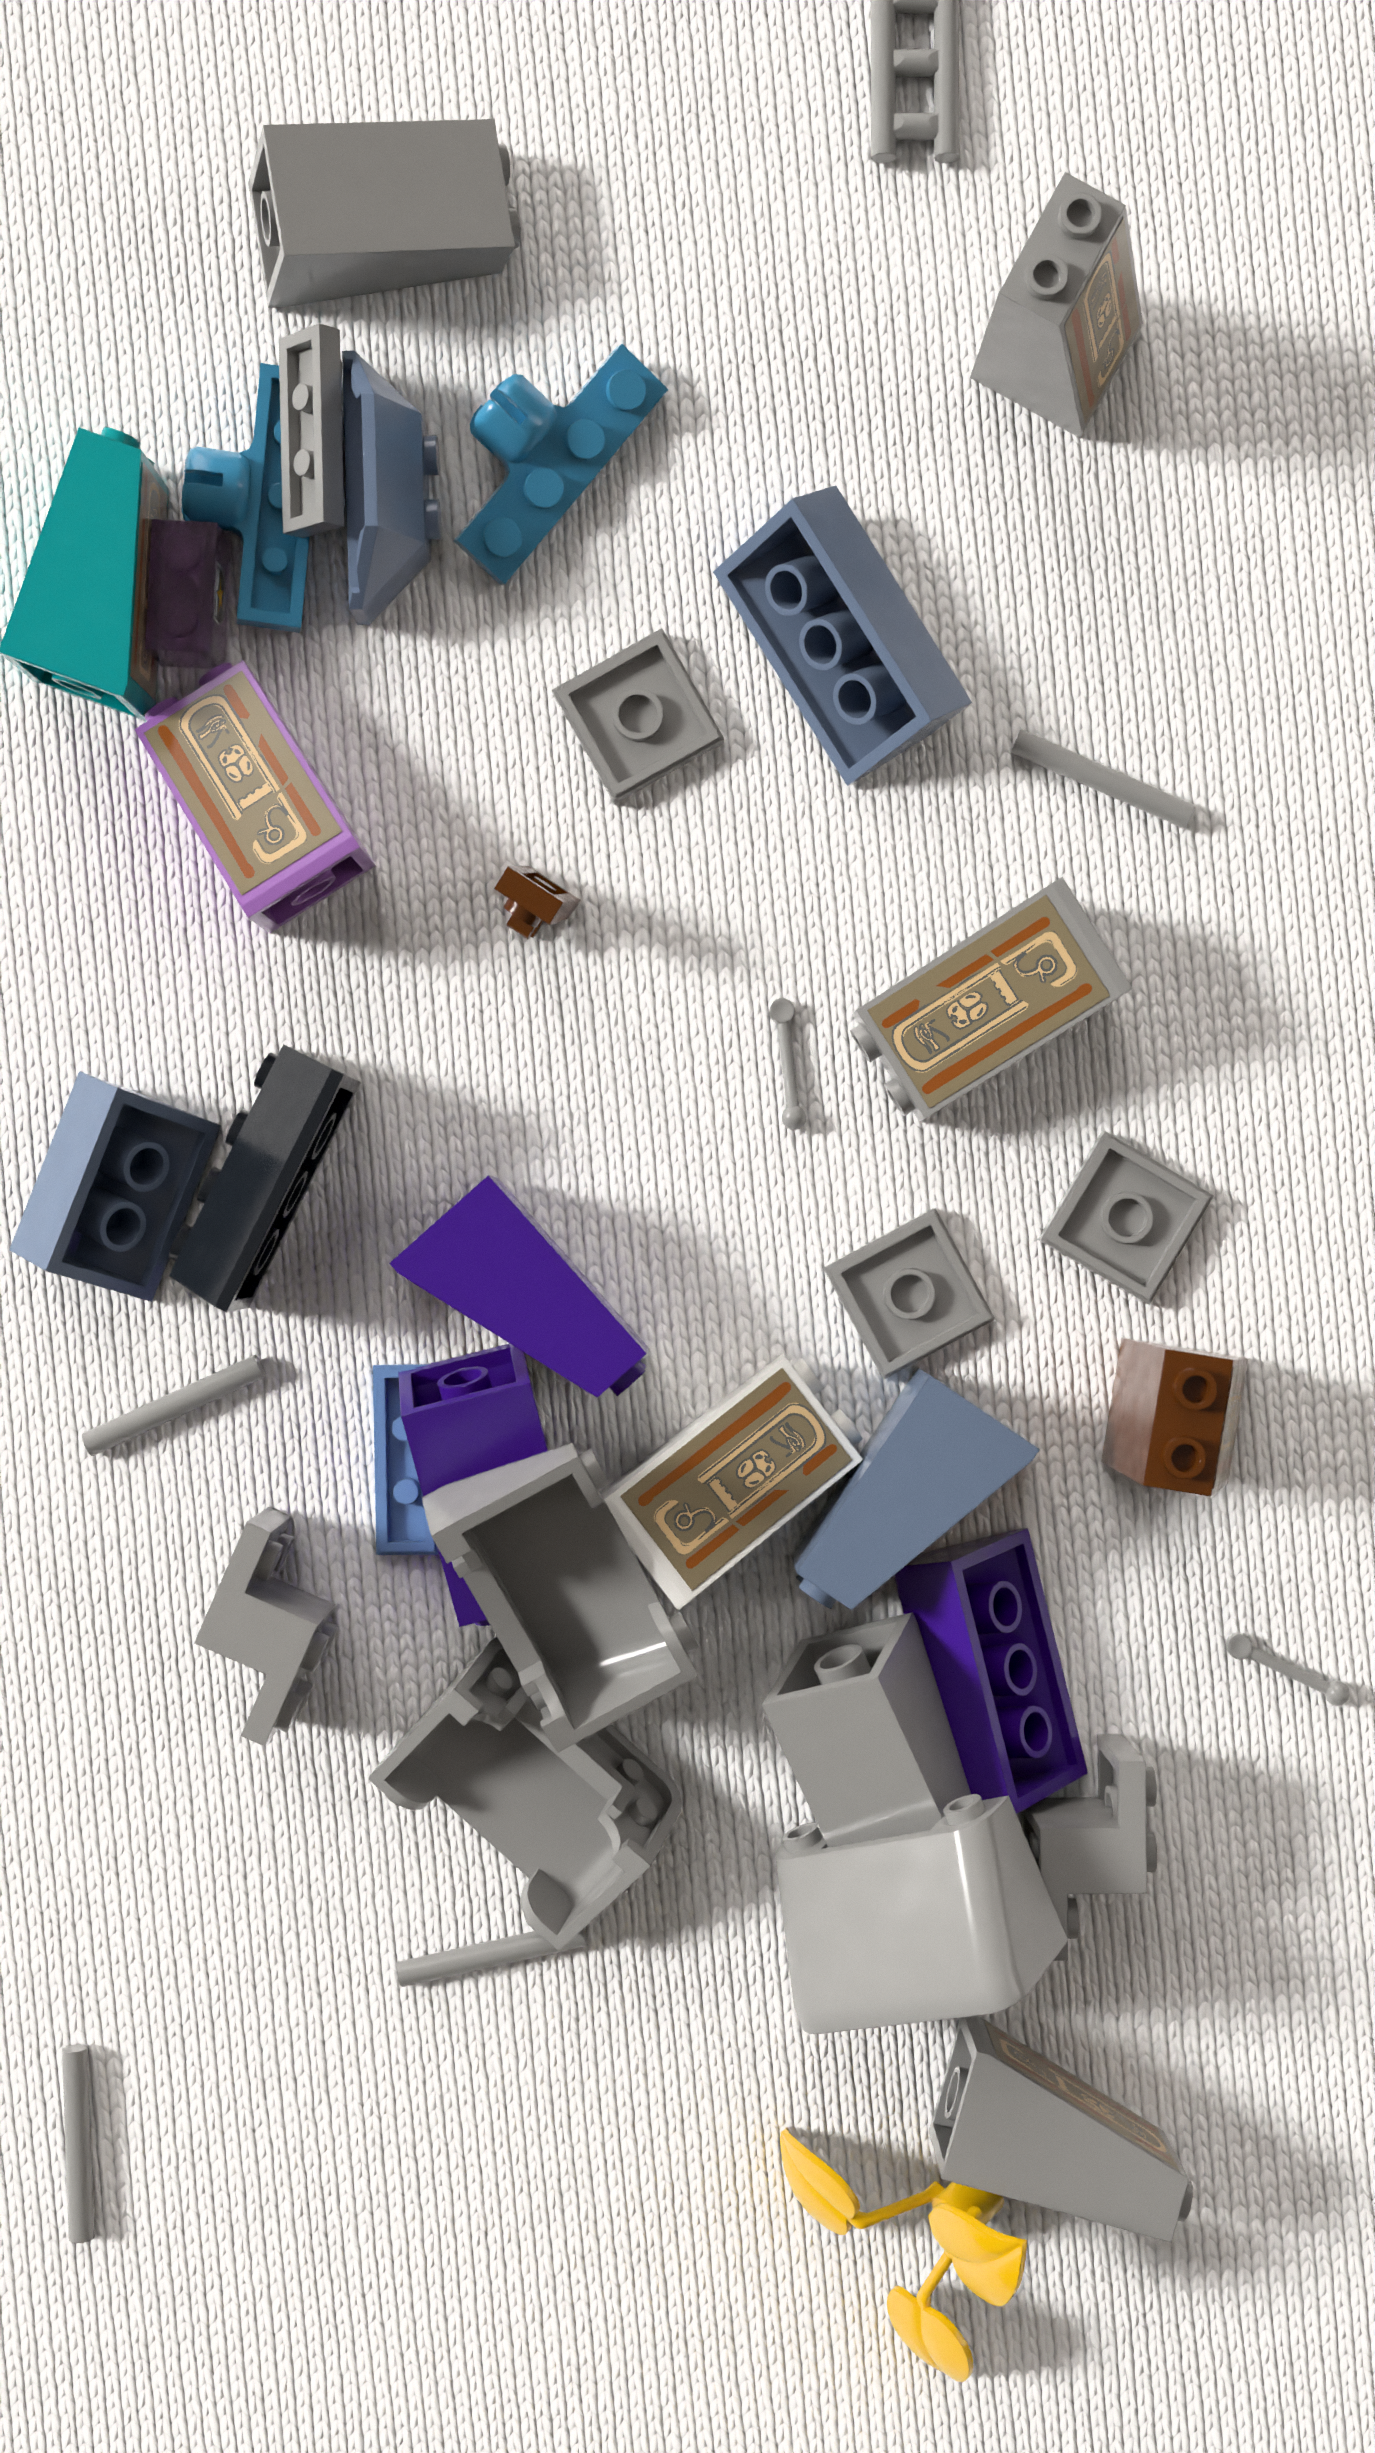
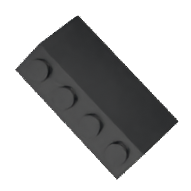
M284 1044L278 1055L270 1052L266 1056L254 1080V1086L261 1090L250 1112L242 1109L234 1119L226 1136L225 1143L232 1146V1149L222 1169L214 1166L204 1179L197 1196V1201L204 1205L193 1227L185 1224L171 1246L168 1257L176 1261L169 1274L171 1278L224 1312L250 1308L358 1090L360 1081Z

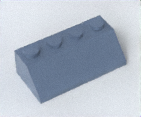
M836 485L792 498L713 571L847 786L857 782L927 738L973 703Z

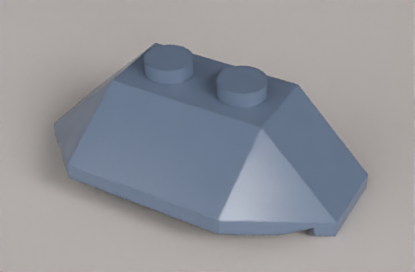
M355 350L342 351L349 611L357 625H370L431 561V539H441L440 501L439 499H429V476L440 475V452L438 436L428 435L421 413Z

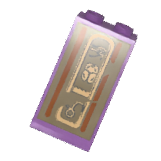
M242 660L234 666L228 662L214 667L200 678L198 682L200 688L183 699L178 700L177 697H171L159 702L145 714L144 718L147 722L134 730L246 916L268 933H271L376 865L256 676Z

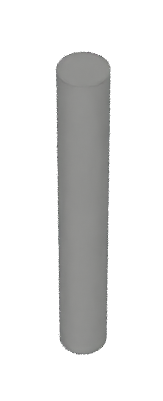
M1022 729L1011 750L1012 754L1184 829L1187 827L1196 807L1194 804Z
M256 1354L82 1433L83 1444L87 1452L91 1456H95L265 1378L266 1373L263 1365Z
M582 1929L560 1951L542 1935L532 1931L398 1961L397 1975L401 1987H406L588 1946L586 1929Z
M74 2044L62 2048L68 2239L72 2243H84L91 2241L95 2237L88 2046Z

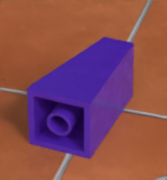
M488 1175L389 1263L398 1274L597 1398L608 1388L616 1396H619L646 1371L647 1366L641 1359L647 1354L649 1347L498 1177Z
M510 1343L438 1361L426 1366L416 1367L417 1369L398 1372L401 1418L423 1497L446 1484L549 1451L525 1353ZM438 1549L459 1627L470 1624L491 1626L464 1578H459L453 1568L452 1561L446 1563Z

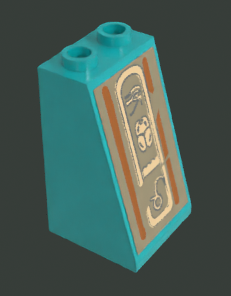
M79 427L3 636L0 654L34 682L147 722L144 718L145 714L156 705L169 488L155 470V463L147 458L143 451L139 449L141 443L137 439L109 427H103L101 435Z

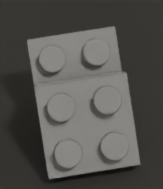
M267 1507L246 1522L194 1641L196 1645L267 1675L240 1735L263 1746L269 1742L277 1730L288 1733L294 1719L298 1720L313 1687V1684L303 1680L306 1672L314 1673L319 1661L323 1662L339 1627L329 1622L336 1604L271 1576L273 1571L279 1572L294 1540L293 1536L285 1533L292 1516L271 1507Z
M1097 1734L1098 1797L1044 1798L1022 1811L1023 1832L1067 1940L1077 1939L1079 1933L1076 1898H1068V1894H1147V1872H1156L1157 1869L1154 1832H1146V1807H1155L1157 1799L1155 1771L1153 1767H1146V1761L1142 1754L1138 1753L1123 1734ZM1068 1941L1053 1961H1068Z

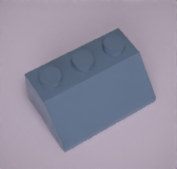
M79 1071L9 1250L47 1272L152 1302L169 1260L168 1256L171 1246L182 1227L221 1125L136 1091Z

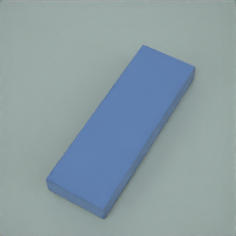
M429 1364L373 1365L376 1555H439L437 1545L430 1534L422 1502L423 1494L401 1418L398 1372L417 1369L416 1367Z

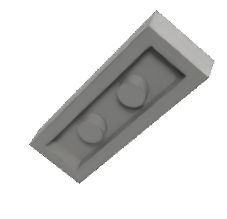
M320 323L279 339L283 534L306 538L344 526L345 492L343 489L342 449L344 429L342 425L341 403L343 368L340 356V329Z

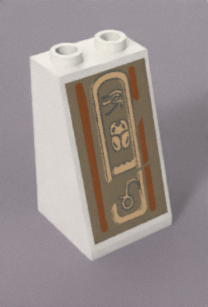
M782 1353L601 1492L632 1551L677 1610L695 1598L863 1460L853 1447L863 1437L841 1409H838L831 1416L827 1413L815 1397L816 1394L824 1389V1386L802 1358L791 1365Z

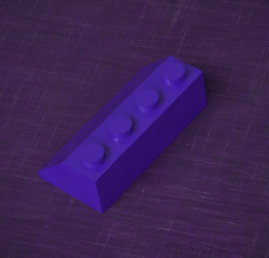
M1028 1528L1016 1529L934 1549L915 1557L894 1576L903 1613L913 1612L917 1620L971 1794L980 1795L982 1800L1009 1796L1017 1814L1088 1774Z

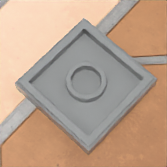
M663 628L551 690L553 697L614 804L724 743L722 733Z
M1101 1131L1037 1240L1134 1298L1150 1305L1214 1195L1112 1134Z
M936 1208L922 1213L822 1267L882 1379L894 1375L996 1320Z

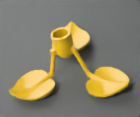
M786 2127L781 2132L780 2147L789 2185L802 2207L814 2219L834 2233L846 2235L851 2230L852 2225L857 2229H865L929 2202L932 2204L933 2210L929 2213L928 2220L932 2233L939 2245L944 2249V2253L918 2291L917 2298L903 2287L895 2286L887 2296V2310L895 2331L913 2353L928 2365L945 2373L955 2381H966L973 2373L974 2368L971 2350L957 2327L945 2315L931 2307V2296L952 2262L962 2282L973 2293L989 2304L1003 2306L1016 2294L1024 2273L1027 2240L1005 2235L986 2226L1003 2208V2196L951 2182L944 2188L939 2182L934 2181L925 2191L869 2213L859 2211L860 2203L857 2196L843 2178L793 2137Z

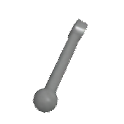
M779 998L772 1002L769 1015L773 1022L777 1023L787 1107L782 1113V1122L786 1128L797 1130L804 1126L807 1116L803 1108L799 1106L790 1021L794 1016L795 1008L790 1000Z
M1233 1633L1226 1640V1650L1235 1659L1241 1660L1248 1657L1325 1694L1326 1700L1332 1705H1343L1349 1700V1688L1342 1681L1327 1682L1254 1647L1250 1638L1242 1633Z

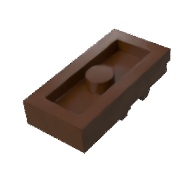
M528 865L507 866L494 887L495 890L508 898L503 907L512 915L506 925L526 939L534 938L544 922L551 925L559 923L560 920L569 919L581 899Z

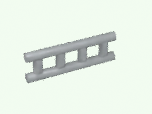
M870 0L871 160L879 164L895 161L896 140H934V159L936 162L947 164L958 161L960 158L959 0ZM896 14H934V49H896ZM896 77H934V113H896Z

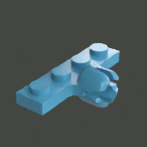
M620 344L612 351L565 407L551 403L523 375L513 374L500 382L490 393L491 400H488L484 406L480 405L469 425L471 434L503 464L506 474L501 485L453 542L500 585L506 584L669 389L623 344Z
M260 363L254 438L250 448L239 453L199 446L189 450L184 466L185 476L182 486L181 510L183 519L190 526L231 531L241 538L243 555L236 624L300 633L310 536L300 538L283 534L279 366Z

